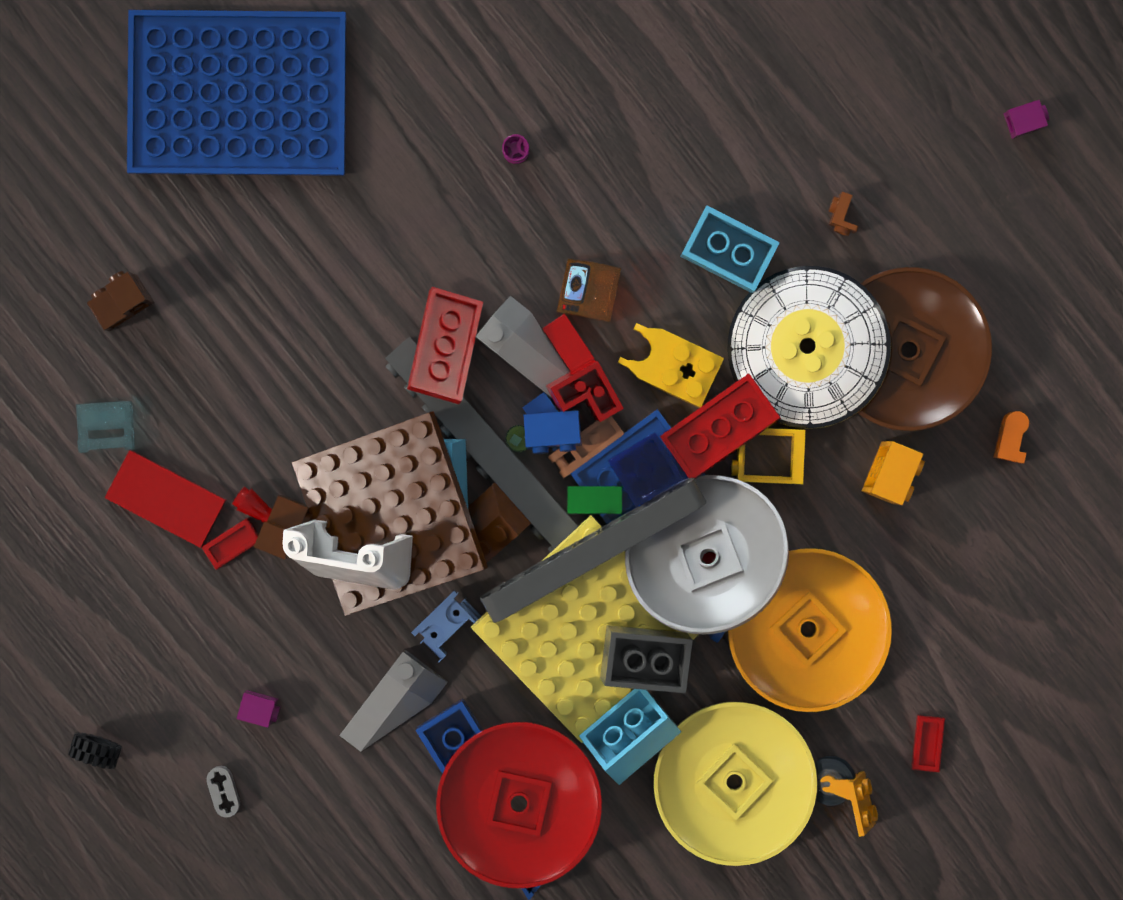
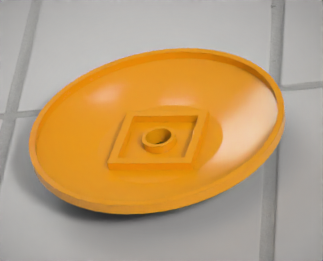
M814 548L790 550L784 580L772 601L762 612L747 623L728 630L729 647L733 660L746 682L766 700L783 708L802 712H819L837 708L862 694L874 682L883 668L889 653L892 635L891 617L886 599L871 575L860 565L843 555ZM807 621L813 622L816 627L815 633L810 637L803 636L801 633V626Z

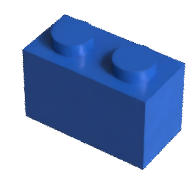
M579 411L524 415L525 444L528 450L533 451V454L549 453V448L560 447V452L576 451V446H582Z

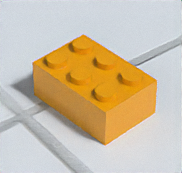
M881 441L861 491L891 504L903 505L904 501L909 502L914 491V486H911L915 475H920L925 461L921 460L923 453L893 441Z

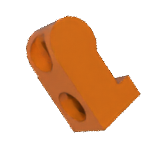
M1013 411L1003 417L993 458L1024 464L1026 453L1019 451L1023 433L1029 427V419L1024 413Z

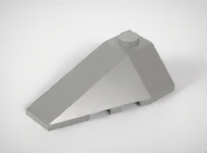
M511 296L499 307L476 335L477 339L550 397L551 395L546 385L569 373L568 368L533 314Z
M405 649L339 736L360 752L432 704L448 681Z

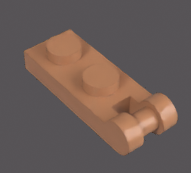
M610 416L601 422H594L581 432L582 446H576V451H570L575 457V461L569 464L563 456L567 452H560V448L549 455L548 458L551 463H556L561 470L559 473L564 479L624 435V432L613 417Z

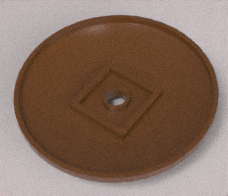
M904 267L891 269L863 281L861 284L874 296L887 320L891 338V357L881 387L872 400L858 414L882 427L901 431H916L941 425L963 412L982 389L989 372L992 357V340L989 325L983 310L975 298L952 278L924 268ZM906 343H913L917 346V353L912 358L902 355L901 349Z

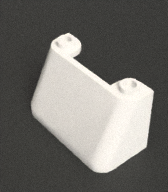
M312 520L285 529L283 532V549L285 553L316 576L386 589L401 588L409 581L413 536L399 534L395 536L394 541L383 545H365L356 554L337 550L338 537L330 536L325 529L327 521Z

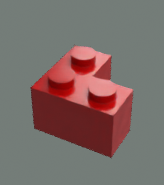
M593 359L546 385L557 408L563 412L584 400L593 418L601 422L624 409L599 362Z

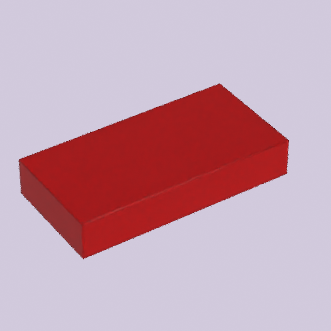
M565 313L542 328L570 371L595 359Z
M246 518L201 548L217 570L253 547L259 534L250 520Z
M917 715L912 770L940 772L945 718Z

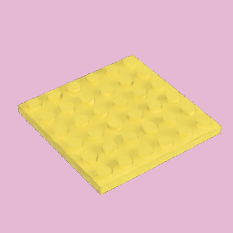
M590 515L543 560L602 526ZM625 551L499 622L494 623L488 612H486L471 626L475 633L581 743L583 741L579 735L633 690L632 688L604 686L600 679L606 626L681 632L656 620L639 603L631 589L626 574ZM688 633L693 640L699 635Z

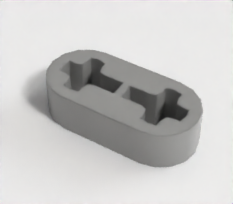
M216 766L208 773L206 778L209 792L217 814L225 818L231 817L240 808V798L231 771L225 766ZM216 772L226 776V779L223 781V790H221L219 782L213 781ZM224 793H226L228 801L234 802L231 811L221 807V804L224 802Z

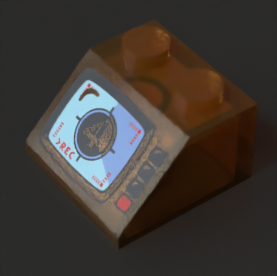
M568 259L557 312L610 323L621 268L595 262Z

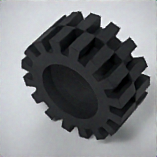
M76 732L68 755L77 761H82V763L91 764L95 767L115 769L122 746L100 736Z

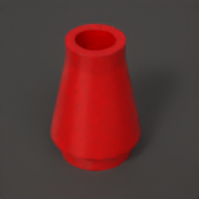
M245 486L232 502L237 507V511L256 518L263 523L269 519L272 508L252 488L249 490Z

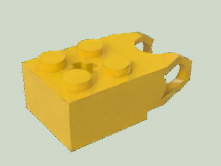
M636 323L634 330L641 333L650 343V355L643 361L626 360L620 357L618 364L628 368L639 380L700 408L724 358L664 329L647 328ZM689 364L692 366L691 371L694 372V375L684 379L680 368L681 366L686 367Z

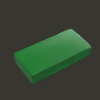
M568 486L567 514H622V486Z

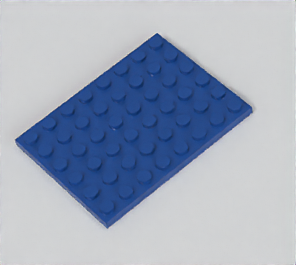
M128 10V174L345 176L346 12Z

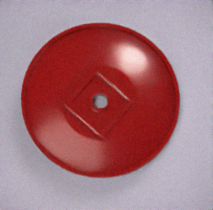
M509 722L482 730L457 749L441 776L436 798V812L439 829L446 846L454 858L466 870L479 879L497 886L531 888L560 878L573 869L586 855L593 844L600 825L602 799L596 773L586 755L573 741L560 732L544 725L530 722ZM515 796H523L527 801L526 807L521 811H517L511 806V800Z

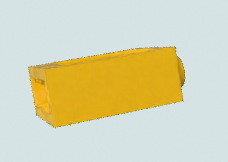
M767 428L759 434L792 436L790 477L744 475L745 445L737 449V460H732L731 476H736V479L743 482L803 484L805 430Z

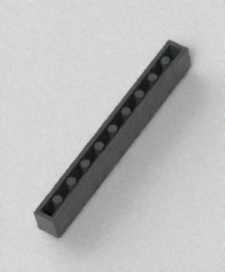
M408 337L385 358L389 362L385 367L395 378L401 376L407 384L404 388L413 398L419 396L425 403L422 408L426 413L434 411L435 416L443 423L440 429L449 439L453 436L456 439H466V458L473 457L479 465L476 469L486 480L489 477L494 480L499 488L533 524L529 529L539 540L545 538L551 546L548 550L552 552L579 526L464 397L460 404H456L407 389L417 347L413 339Z

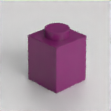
M1040 100L1009 109L1003 113L1012 139L1048 126L1049 114L1046 106H1041Z
M249 690L245 691L237 719L268 728L272 722H277L281 709L280 706H277L278 698Z

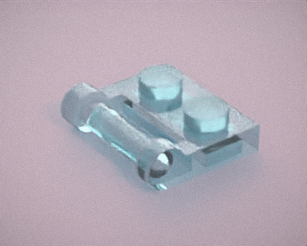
M132 401L76 404L79 453H88L92 449L123 447L125 450H134ZM124 429V437L88 439V431Z

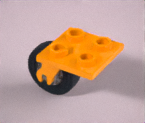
M826 756L820 758L815 762L817 773L816 801L824 805L835 806L850 800L859 837L865 836L876 824L875 821L878 820L877 808L875 805H872L870 798L872 794L870 779L866 778L865 771L855 774L851 765L840 757Z

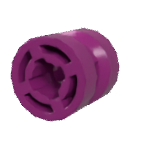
M518 134L508 136L502 144L504 158L511 164L523 163L529 156L527 140Z

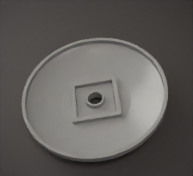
M705 475L695 479L707 501L704 506L625 551L628 581L634 595L644 609L656 620L672 629L702 635L721 633L737 628L762 612L781 587L789 559L787 532L778 511L769 499L759 490L741 480L719 475ZM682 480V481H679V482H677V483H675V484L670 485L669 487H667V488H665L664 490H662L661 492H659L656 496L660 495L661 493L667 491L668 489L674 487L675 485H677V484H679V483H681V482H683V481H685V480ZM707 552L716 554V559L711 564H704L702 562V557Z

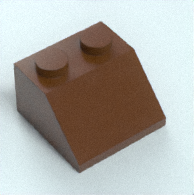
M496 483L468 506V511L486 563L531 524Z

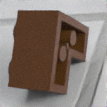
M123 271L109 278L110 283L91 295L92 300L87 302L105 331L113 330L155 303L139 277L133 273H124Z
M278 495L269 519L264 521L254 547L284 560L290 558L283 549V532L285 529L311 521L313 515L309 513L310 507L283 495Z

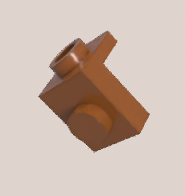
M841 192L839 197H833L828 212L833 214L829 225L835 227L834 232L849 236L850 233L855 234L859 226L844 221L853 195Z

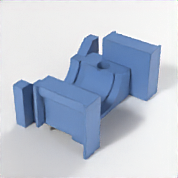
M456 590L411 632L414 636L418 633L422 634L424 639L420 644L424 642L440 658L438 663L447 655V652L441 645L468 619L475 623L482 617L466 601L467 598L461 603L455 599L459 594ZM454 610H458L460 614L456 616L453 612ZM436 632L437 637H432L431 633Z

